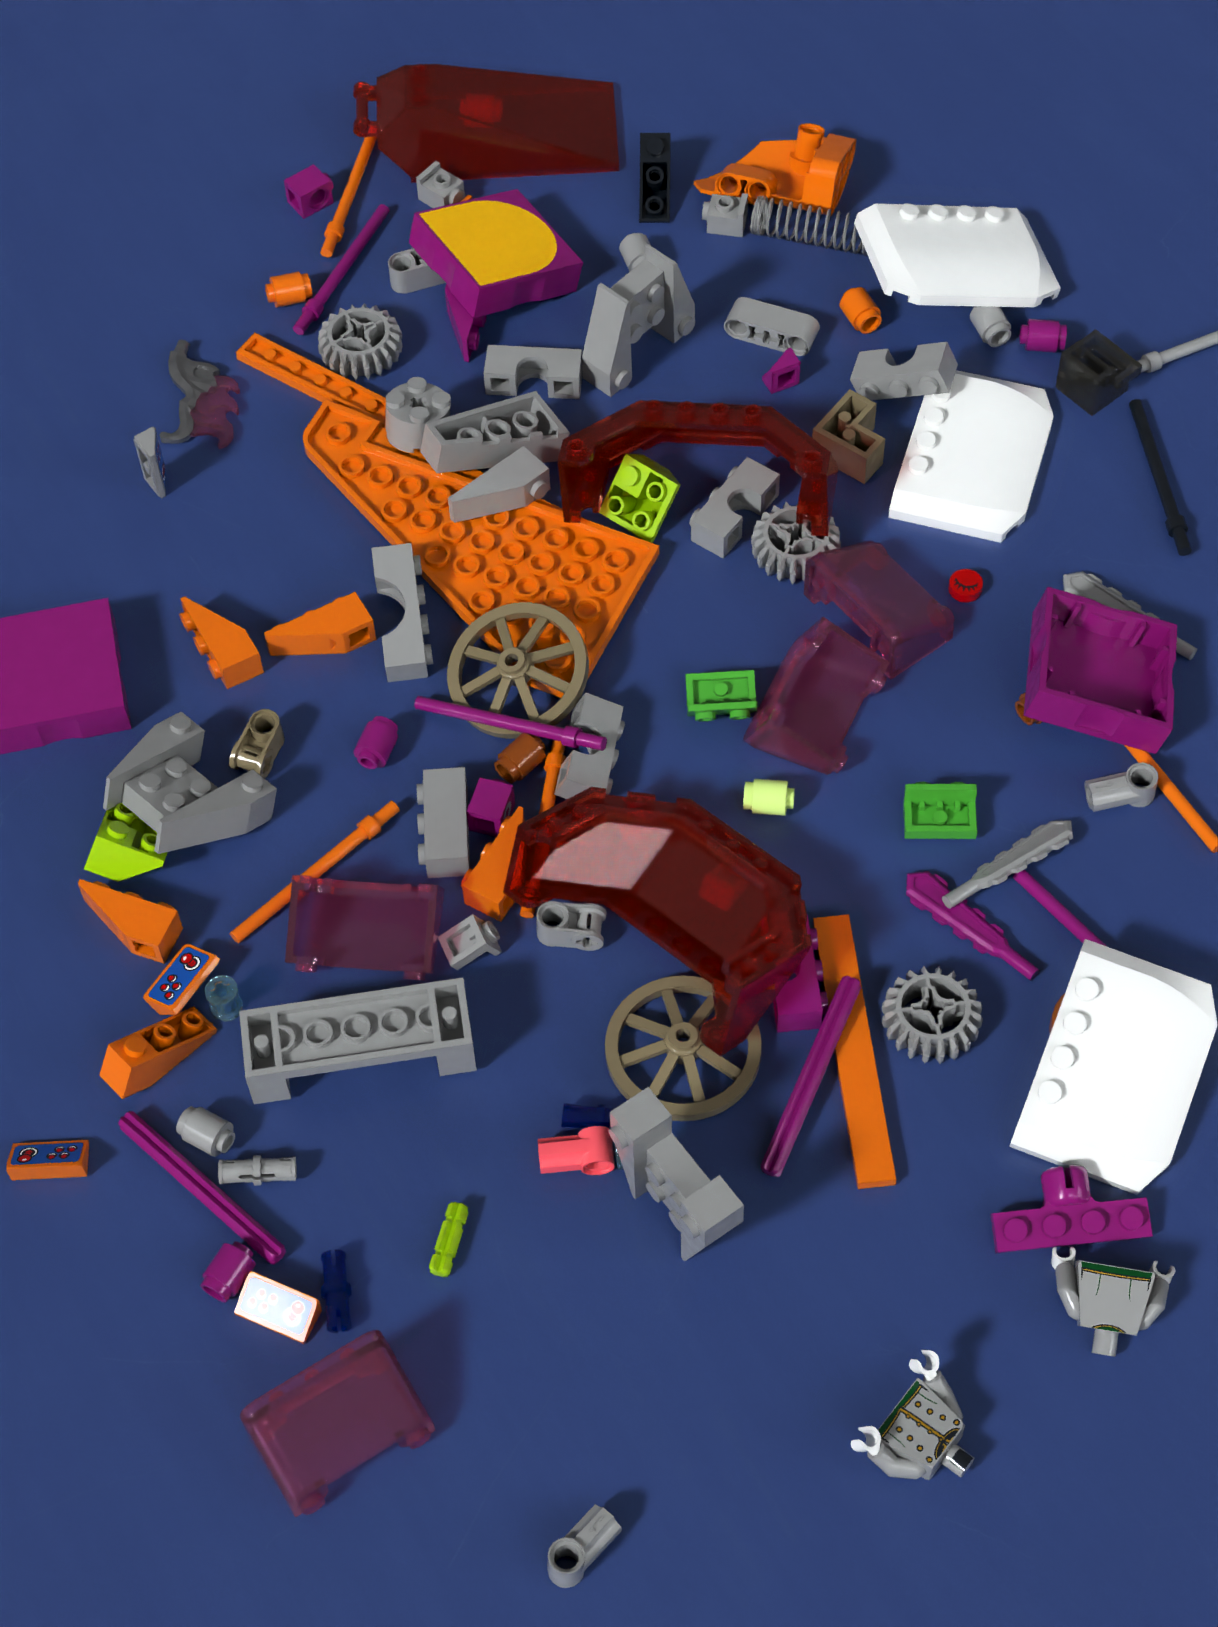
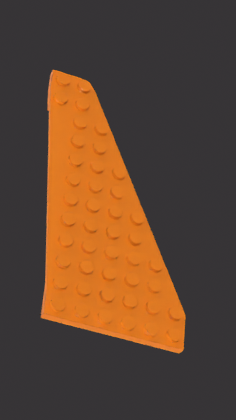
M326 399L303 432V443L308 458L391 545L412 543L413 556L420 555L421 576L468 625L486 612L511 603L532 602L556 609L575 625L584 640L589 657L588 678L660 554V545L589 521L543 499H536L526 507L454 523L450 519L448 498L484 472L475 469L436 473L421 454V449H414V453H408L392 446L387 439L386 429L380 425V421ZM520 618L507 621L514 647L519 646L537 619ZM549 623L529 653L568 643L570 640L564 632ZM497 626L491 628L480 637L493 652L501 654L504 651ZM574 654L534 664V667L570 683L574 673L575 658ZM517 661L513 662L510 666H514ZM532 678L527 682L528 686L562 698L564 693Z

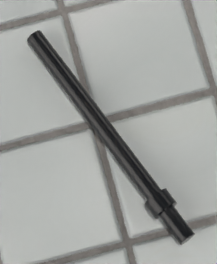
M1134 399L1129 403V407L1167 517L1165 525L1169 536L1174 538L1179 555L1186 556L1192 551L1186 534L1188 527L1184 516L1179 514L1140 399Z

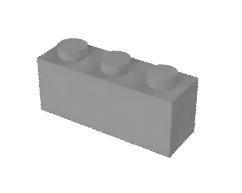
M465 767L423 770V784H417L418 805H424V813L417 814L418 834H424V843L418 844L419 865H426L428 878L464 876L470 869L469 827L467 820L468 788Z

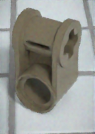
M261 709L252 714L242 735L232 748L229 758L231 769L238 770L242 768L248 771L253 769L264 779L268 776L273 762L285 741L280 719L276 712L270 709ZM269 729L271 730V731H269V732L262 733V732L265 731V730H269Z

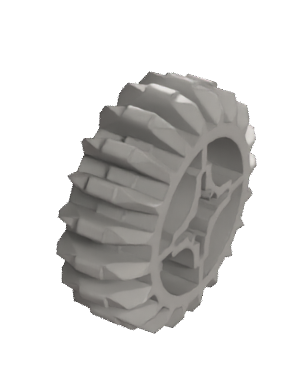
M365 303L361 308H355L352 304L348 310L340 308L338 315L330 314L328 321L322 322L318 335L319 354H321L325 366L330 367L335 373L340 372L345 378L352 375L355 380L359 376H366L369 380L370 375L373 373L381 376L382 369L391 370L392 362H398L399 353L402 352L403 347L402 331L395 317H391L387 310L380 311L377 305L369 309Z
M800 501L796 506H790L785 502L782 509L774 505L771 513L763 512L761 520L756 521L753 534L751 535L752 554L757 559L759 568H765L767 576L777 574L779 582L784 578H789L792 585L796 579H802L806 584L810 576L819 580L822 572L829 573L832 564H836L839 551L841 550L839 527L835 526L833 517H826L825 509L815 511L813 503L808 507H802Z
M923 966L920 969V975L909 970L906 973V980L900 977L895 980L894 988L889 987L886 992L887 1000L882 1003V1012L884 1014L882 1016V1025L884 1028H888L886 1034L888 1040H896L895 1047L897 1051L908 1048L910 1059L916 1054H921L922 1061L925 1064L930 1056H935L938 1063L941 1064L944 1061L945 1054L955 1060L958 1057L959 1050L967 1052L970 1049L971 1042H975L978 1038V1029L982 1026L983 1018L980 1015L982 1004L976 1001V989L967 990V978L957 982L955 981L956 974L954 970L945 976L942 975L940 966L935 969L934 973H929L926 967ZM922 996L920 1002L912 1003L911 1007L904 1008L911 1000ZM961 1021L953 1030L942 1033L944 1027L953 1026V1022Z

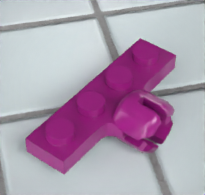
M1069 1165V1168H1064V1170L1062 1166L1052 1167L1042 1173L1041 1183L1044 1202L1041 1208L990 1214L996 1254L1150 1238L1153 1236L1147 1197L1105 1202L1095 1201L1090 1193L1087 1169L1080 1165Z

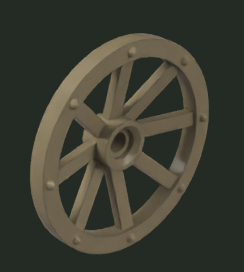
M532 602L503 605L477 618L457 640L451 652L447 668L449 693L454 704L471 707L466 700L468 696L501 678L489 709L490 712L501 714L510 688L513 685L517 686L529 720L555 726L573 710L584 692L589 674L588 651L575 625L556 609ZM520 618L537 619L519 646L514 647L507 621ZM549 623L564 632L570 640L568 643L529 653ZM497 626L504 651L500 654L477 648L473 645L488 630ZM574 654L575 666L570 683L534 667V664ZM466 657L497 665L462 686V671ZM517 661L514 666H510L513 662ZM531 678L564 693L562 698L542 715L538 713L527 684ZM467 721L479 731L498 738L516 739L521 734L512 730Z
M696 976L664 977L651 981L633 991L615 1010L610 1019L605 1037V1056L610 1077L617 1089L627 1100L642 1090L631 1081L623 1068L666 1053L667 1056L649 1087L658 1098L676 1064H684L694 1103L682 1104L660 1100L672 1115V1121L701 1120L715 1116L732 1107L752 1086L761 1062V1034L751 1009L729 988L715 981ZM674 993L698 994L706 996L707 999L689 1022H683ZM662 996L672 1025L668 1027L634 1013L644 1004ZM719 1003L729 1009L742 1025L699 1031L700 1027ZM625 1025L663 1039L620 1056L618 1053L619 1040ZM680 1038H687L688 1040L682 1042V1041H679L678 1039H680ZM747 1039L748 1055L743 1070L703 1044ZM698 1057L734 1080V1082L717 1096L705 1100L695 1060Z

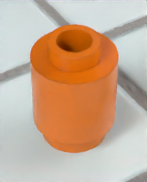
M298 271L272 276L269 278L270 283L265 284L268 302H274L276 308L306 302L307 298H312L313 296L310 278L307 273L300 274Z
M851 288L843 294L839 306L855 330L868 334L880 326L882 322L881 311L865 288Z

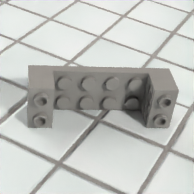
M463 977L239 1011L245 1078L254 1104L291 1099L289 1078L426 1057H437L440 1076L477 1071Z

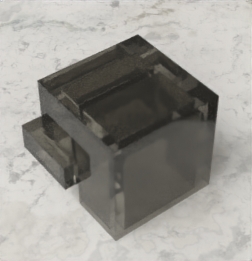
M1095 329L1061 353L1055 387L1093 416L1128 391L1129 382L1141 374L1142 364Z

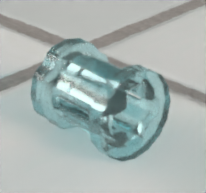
M220 975L210 979L206 984L205 996L210 1003V1012L213 1017L224 1022L237 1018L239 1011L243 1009V1003L238 995V986L235 980L229 976Z

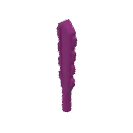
M929 871L907 873L906 896L910 898L911 904L921 911L928 910L932 913V919L942 926L949 925L952 927L953 934L960 939H969L973 942V948L981 954L988 953L991 956L1002 958L1030 981L1038 975L1040 970L1010 947L1007 939L1003 936L1004 931L996 924H989L985 921L986 915L978 908H970L967 905V899L951 909L944 905L942 897L951 892V890L948 889V883L938 874L932 875Z

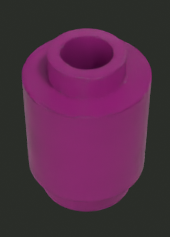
M1028 319L1027 325H1021L1019 343L1025 344V351L1056 353L1057 350L1065 349L1067 325L1059 324V321Z
M376 716L366 724L354 749V755L360 765L367 769L382 768L386 765L398 740V726L396 723L386 717Z
M234 1241L232 1245L224 1243L203 1273L204 1280L200 1285L201 1288L213 1298L226 1303L230 1296H236L249 1272L256 1266L255 1261L252 1259L254 1253L237 1241Z

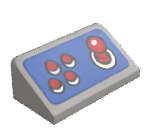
M151 427L134 436L133 440L144 479L158 497L162 499L166 496V467L156 428Z

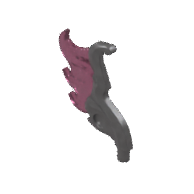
M178 340L174 351H170L168 361L169 374L173 383L186 396L179 401V428L173 433L161 432L159 434L162 443L179 444L189 440L191 437L210 435L220 440L218 443L219 449L227 447L234 438V430L232 424L226 418V413L232 411L239 415L237 402L227 392L232 390L236 394H240L238 383L228 376H219L220 370L210 363L192 361L187 358L186 354L190 344L186 340Z

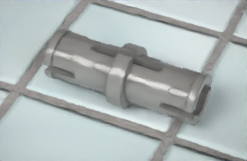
M253 1155V1159H222L218 1163L219 1184L253 1182L254 1186H260L262 1182L297 1180L296 1156L262 1158L261 1155Z

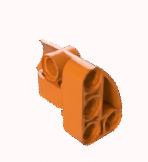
M804 123L798 127L797 140L761 141L736 163L727 165L723 171L713 176L695 180L693 185L700 193L708 195L718 194L741 197L742 193L748 194V203L753 205L757 197L761 195L767 196L768 203L773 198L774 204L779 205L782 199L783 206L786 207L792 201V208L798 209L799 204L802 203V210L807 211L808 206L811 205V212L817 213L818 208L821 207L822 215H826L828 209H831L830 216H832L847 182L855 155L857 140L832 133L824 137L825 129L822 126Z

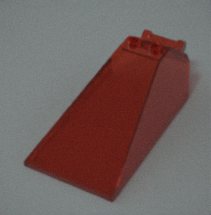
M441 64L404 65L377 77V85L370 86L366 82H358L353 87V96L356 99V119L353 122L354 134L359 137L377 136L378 149L411 177V183L416 182V177L435 161L440 163L442 169L461 180L619 171L613 82ZM368 101H377V121H370L368 119Z

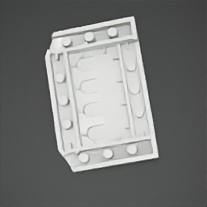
M875 203L857 213L854 222L885 295L892 296L893 291L908 295V302L916 305L1034 308L1041 305L1044 298L1051 296L1052 300L1057 298L1061 289L1027 218L1017 208Z
M956 370L949 393L924 395L895 484L888 518L999 543L1005 540L1006 534L1013 527L1018 528L1025 521L1052 427L1054 415L1045 389Z
M1085 939L1009 1147L1064 1168H1069V1165L1083 1166L1087 1169L1088 1177L1135 1195L1143 1191L1171 1163L1218 1026L1211 984Z

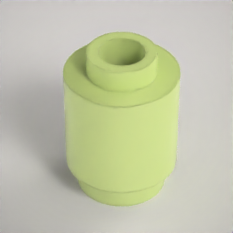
M754 779V782L745 781L743 809L752 810V814L786 816L787 809L794 808L795 788H788V781Z

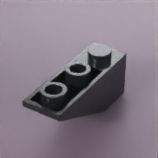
M640 133L639 223H670V133Z

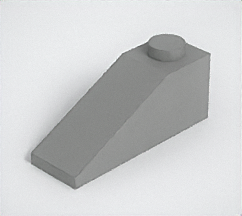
M522 446L448 498L450 519L456 523L528 506L536 499L544 497L551 489L549 468Z

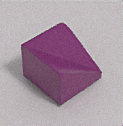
M788 348L772 368L762 376V381L771 394L800 383L801 362L792 348Z

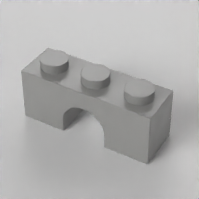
M948 342L917 345L913 357L901 365H896L888 348L861 351L858 354L850 381L858 394L871 401L949 393L958 363Z
M488 345L483 373L485 394L517 396L518 387L524 380L539 378L547 383L548 398L580 399L583 377L582 349Z
M749 457L739 467H733L724 484L720 488L716 487L712 491L708 502L701 509H696L692 514L689 522L691 526V541L724 559L742 538L743 517L734 511L746 509L761 516L779 495L780 474Z
M586 692L573 708L569 726L582 728L585 733L606 737L607 745L604 751L587 748L589 754L572 750L560 766L554 795L592 809L601 798L606 799L613 785V779L609 778L610 771L614 768L619 755V750L615 749L616 741L620 739L625 726V722L621 720L624 706Z

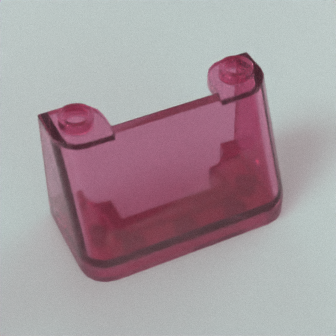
M868 540L820 552L806 560L804 595L813 604L822 601L827 605L833 601L871 638L870 649L873 652L877 650L881 652L884 663L880 665V670L890 680L953 639V623L955 619L951 610L936 601L888 555L886 549L880 543Z
M822 617L806 630L788 650L743 737V741L757 750L826 775L833 771L838 773L848 759V755L845 754L847 747L842 742L864 698L871 692L877 694L887 680L884 674L890 662L825 617Z
M292 875L285 963L295 964V971L317 973V966L404 972L403 979L425 981L426 974H433L445 889L433 884H419L416 887L412 884L344 881Z
M380 1330L369 1331L255 1399L240 1413V1420L250 1442L295 1518L302 1513L309 1515L320 1509L325 1504L324 1498L328 1493L327 1485L396 1442L400 1447L409 1446L411 1449H415L426 1443L430 1439L431 1433L436 1431L433 1421Z

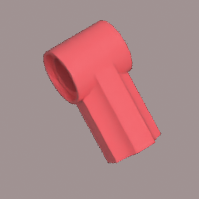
M591 1126L579 1131L578 1135L538 1139L541 1174L581 1170L582 1173L587 1175H603L613 1171L615 1160L613 1141L608 1132L609 1128Z

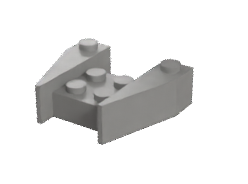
M649 244L645 246V260L611 288L603 283H600L597 287L582 354L583 379L609 397H612L620 389L626 388L632 380L631 344L636 343L648 329H653L672 343H675L681 337L688 335L695 326V304L678 264Z
M179 712L155 724L106 778L103 808L107 811L122 803L156 831L154 851L157 854L246 834L271 820L277 788L253 769L218 788L192 767L201 759L205 730L183 712Z
M649 1087L610 1112L611 1128L608 1132L617 1147L632 1196L637 1199L648 1191L657 1203L664 1202L670 1210L669 1217L681 1232V1258L684 1262L743 1222L744 1204L720 1175L710 1180L673 1135L672 1115Z

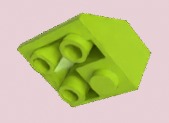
M625 454L599 509V513L643 540L653 543L681 484L669 469L643 454Z
M120 803L106 811L84 870L119 882L162 867L168 852L157 854L154 851L157 832Z

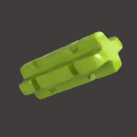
M450 1202L445 1213L446 1219L442 1223L434 1248L436 1254H432L429 1264L430 1273L440 1277H448L453 1266L452 1259L456 1256L463 1233L462 1227L466 1224L469 1214L468 1207L462 1203Z

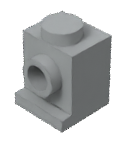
M437 161L433 162L416 177L418 200L432 208L458 203L465 198L463 180L442 169Z
M742 193L741 197L712 194L710 202L704 201L702 220H707V233L743 238L748 217V194Z

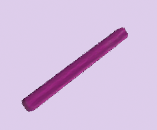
M843 976L840 980L762 1160L761 1169L767 1175L777 1178L782 1174L860 992V981L854 977Z
M128 1111L120 1118L118 1122L120 1129L267 1262L275 1265L285 1256L286 1250L281 1242L134 1111Z

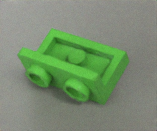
M754 670L685 674L688 717L695 716V721L716 720V715L730 714V719L732 720L750 718V713L757 712Z
M916 782L914 784H906L903 798L905 839H976L977 819L975 801L977 785L963 782H953L950 784Z

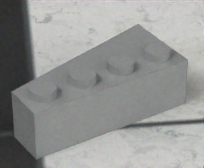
M533 391L425 423L420 452L436 473L492 468L522 446L528 449L542 463L563 461L570 432L537 391Z

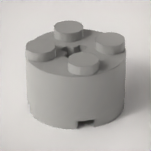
M412 377L407 383L392 389L386 395L385 429L389 443L395 448L408 453H414V449H421L425 423L450 416V394L433 384L427 383L421 377Z

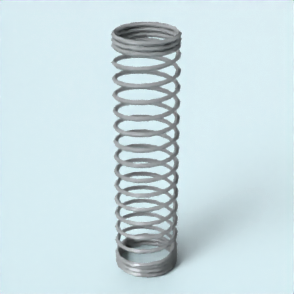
M759 195L757 197L751 217V234L762 236L766 231L767 236L771 238L776 231V236L779 240L785 234L786 240L791 241L795 235L797 243H800L804 238L806 245H809L814 239L815 246L819 247L824 241L826 249L833 242L835 251L839 250L843 243L845 253L852 246L853 253L858 254L862 247L863 255L867 256L862 241L857 251L855 250L857 232L855 224L850 244L846 249V232L850 219L849 212L846 215L842 238L838 247H836V233L841 214L840 210L837 212L834 231L827 246L826 237L831 209L827 211L824 231L817 244V228L821 216V207L817 210L814 231L808 242L807 229L812 211L811 205L808 206L805 227L798 240V224L802 212V203L798 206L795 227L791 237L788 238V224L793 207V202H789L785 227L779 237L778 228L783 209V200L781 199L779 202L776 224L772 233L769 234V221L774 199L771 198L768 205L767 196Z

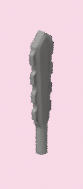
M1081 571L1063 575V588L1065 592L1095 600L1114 609L1133 611L1159 619V617L1151 612L1145 613L1142 611L1141 605L1133 600L1122 598V593L1113 587L1107 588L1104 586L1102 580L1092 573L1086 574ZM1177 637L1176 652L1191 660L1196 654L1197 648Z
M1050 821L1045 825L1038 826L1031 831V835L1027 838L1019 839L1012 844L1013 847L1011 849L1000 852L995 856V860L990 863H984L977 868V872L973 874L970 880L942 897L944 905L951 909L979 890L992 885H999L1006 881L1009 875L1023 871L1027 868L1028 864L1038 862L1047 857L1048 853L1052 850H1059L1069 844V840L1073 839L1071 821Z

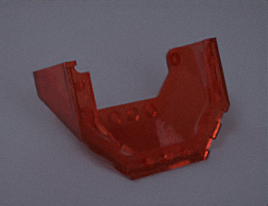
M639 400L563 439L558 457V470L564 522L581 523V512L587 508H592L593 513H599L610 469L622 463L625 454H629L639 448L645 451L661 442L765 447L776 457L783 456L790 462V468L802 476L796 511V524H803L804 519L811 522V536H828L838 476V465L829 450L771 406Z
M590 787L518 825L503 893L525 908L541 906L553 898L604 904L711 983L715 1016L702 1025L700 1039L719 1056L724 1055L745 1041L810 951L812 945L811 935L807 934L806 922L808 918L805 901L801 899L800 889L802 883L800 875L691 799L677 797L676 803L656 801L654 794L628 791L627 796L624 797L606 794V788Z

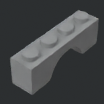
M412 543L373 547L371 550L377 593L394 598L405 610L400 624L393 631L382 636L387 681L395 682L428 678L427 665L433 664L431 644L424 645L423 635L430 634L427 614L421 615L420 605L426 604L424 584L417 585L416 576L422 575L420 555L413 556Z

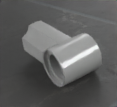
M1142 762L1131 765L1127 772L1085 781L1084 788L1089 808L1096 812L1127 804L1134 807L1150 805L1156 794L1158 772L1152 765ZM1142 783L1145 784L1146 787H1139L1135 784Z
M595 1504L564 1538L556 1540L550 1546L547 1571L550 1580L555 1585L562 1588H570L580 1583L584 1576V1571L621 1533V1526L604 1507H599ZM567 1556L575 1559L577 1564L571 1569H562L557 1566L556 1561L561 1557Z

